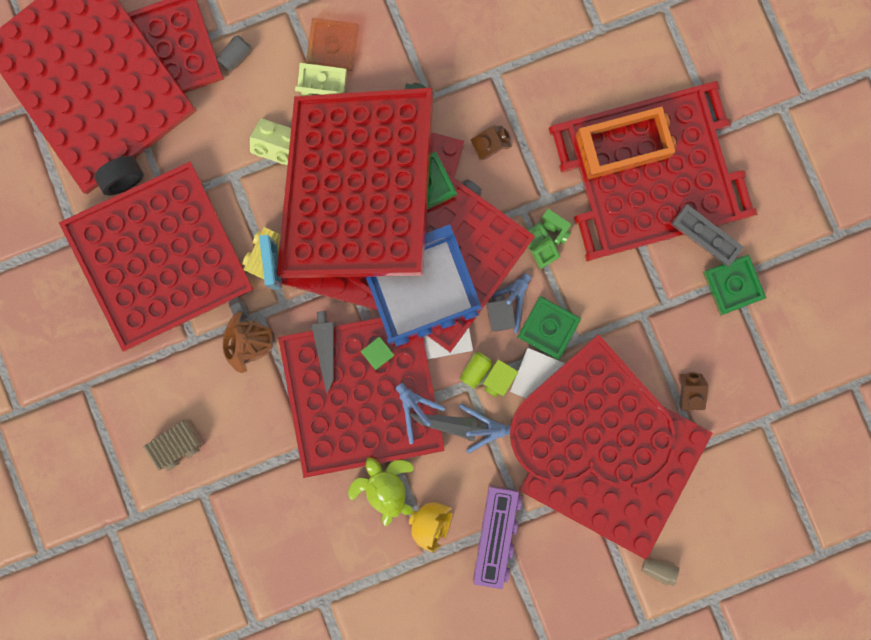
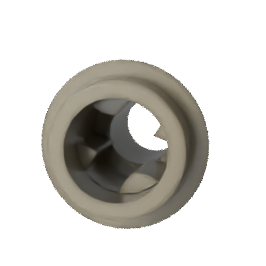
M645 559L641 572L646 573L666 586L668 584L674 586L679 574V567L674 566L672 562Z

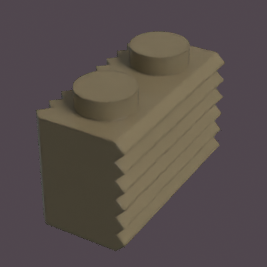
M188 419L181 421L143 447L158 471L165 468L167 471H170L180 464L178 460L186 455L187 458H190L201 451L199 446L204 444V441Z

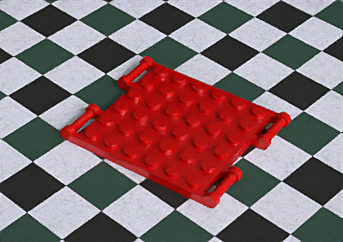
M718 81L562 122L548 128L550 135H553L561 163L559 165L561 173L579 168L590 206V212L574 216L575 223L579 225L587 253L585 254L586 262L683 236L684 234L672 226L671 222L686 204L715 226L758 215L756 208H753L745 182V177H747L745 170L728 174L716 130L726 129L731 126L730 119H727L718 91L720 89ZM705 93L710 95L717 122L712 120ZM663 107L664 113H667L669 116L670 126L668 128L670 135L674 136L677 145L675 153L670 158L588 180L576 138V133L580 128ZM655 118L591 135L600 166L663 149ZM567 130L576 158L573 161L569 160L562 132ZM731 181L736 183L744 211H739ZM588 220H594L602 250L595 251L587 223Z

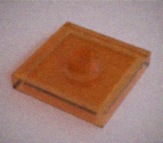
M312 18L306 64L344 68L347 71H353L358 24Z

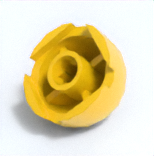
M431 502L422 505L418 511H413L409 524L412 525L411 534L418 546L432 553H436L439 550L441 544H438V541L441 537L446 538L451 525L453 513L449 511L452 510V507L442 503Z

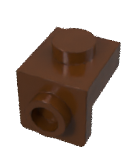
M491 126L471 139L480 160H485L502 149L512 147L509 141L511 140L510 134L503 126Z
M696 372L679 374V381L682 385L679 404L681 410H705L708 384L703 374Z

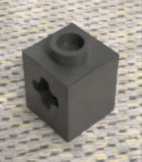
M505 296L491 298V303L486 304L491 333L516 328L512 303L507 304Z

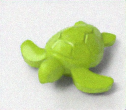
M368 457L365 467L371 477L369 479L364 477L355 479L348 491L349 498L354 500L362 491H366L369 503L374 509L383 514L382 523L385 526L392 522V517H398L400 513L403 515L412 514V507L404 503L405 486L397 475L404 472H412L414 470L413 465L405 460H395L389 464L386 471H382L380 463L376 459Z

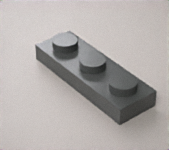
M688 204L683 206L671 222L672 226L726 267L733 263L744 248Z

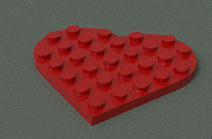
M599 334L520 403L510 425V443L516 459L528 473L545 482L570 483L592 472L600 480L612 486L636 488L649 484L660 477L668 468L675 453L676 432L669 413Z

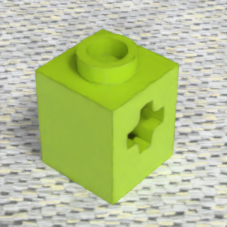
M497 359L482 383L486 386L484 391L495 398L498 394L504 396L517 376L518 371Z

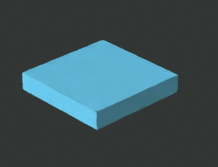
M261 235L259 240L265 286L272 290L282 289V280L277 276V242L269 235Z

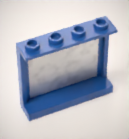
M451 225L426 233L423 276L366 277L388 336L387 341L389 344L395 343L396 347L410 342L409 337L417 334L419 338L433 333L432 329L441 326L442 329L451 327L456 324L455 320L462 317L465 320L479 316L478 311L483 310Z

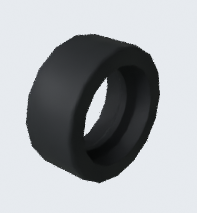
M123 156L101 166L95 172L94 179L102 193L111 196L125 192L137 185L143 179L144 173L134 157Z

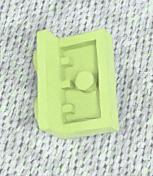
M300 63L298 87L295 86V91L301 92V96L345 93L347 69Z
M260 118L250 136V153L288 165L291 128Z

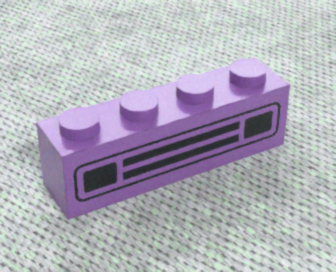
M489 485L473 575V583L475 585L503 589L504 582L508 583L510 568H506L508 558L512 559L514 544H510L512 534L516 535L518 520H514L516 510L520 511L522 496H518L519 492L517 489Z

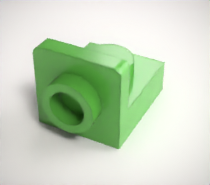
M550 209L546 210L541 218V221L544 222L543 226L553 233L555 231L559 232V235L554 240L555 246L560 242L564 244L572 233L568 230L572 224Z

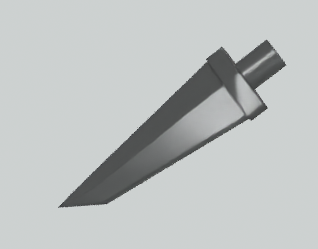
M326 311L317 312L318 324H312L311 328L326 393L328 394L334 381L335 325L334 322L327 323Z
M408 413L419 424L427 426L418 414ZM425 414L431 422V425L427 427L456 435L469 441H475L476 436H467V431L488 429L487 427L478 426L477 418Z

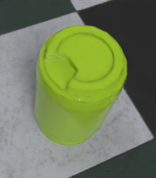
M477 351L470 358L459 379L475 389L492 368L493 361Z

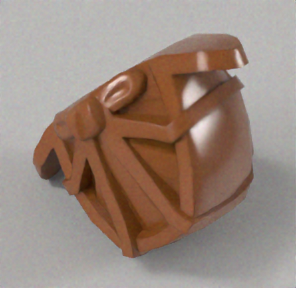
M237 311L230 319L224 331L223 353L227 362L234 370L244 373L247 372L245 364L256 361L271 351L273 348L272 330L268 327L253 323L252 321H240L242 312Z

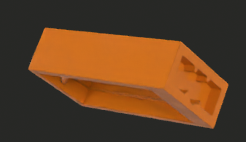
M663 107L580 128L576 133V138L588 180L670 158L675 153L677 145L674 136L670 135L668 128L670 120L668 114L664 113ZM655 118L663 146L662 150L603 166L599 165L591 137L592 134Z

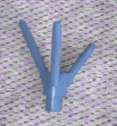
M526 273L520 279H516L513 284L496 291L491 297L495 298L509 292L511 295L506 301L507 304H511L515 298L518 299L514 333L519 331L524 292L527 290V284L531 280V277Z
M401 383L396 387V390L403 402L409 443L413 444L411 416L408 414L410 409L413 407L423 422L430 426L431 422L417 403L421 402L441 411H444L445 407L416 393L414 394L411 389H407Z
M463 404L459 405V408L488 424V429L466 432L467 436L488 435L485 439L466 450L467 453H471L497 438L510 435V425L497 423Z

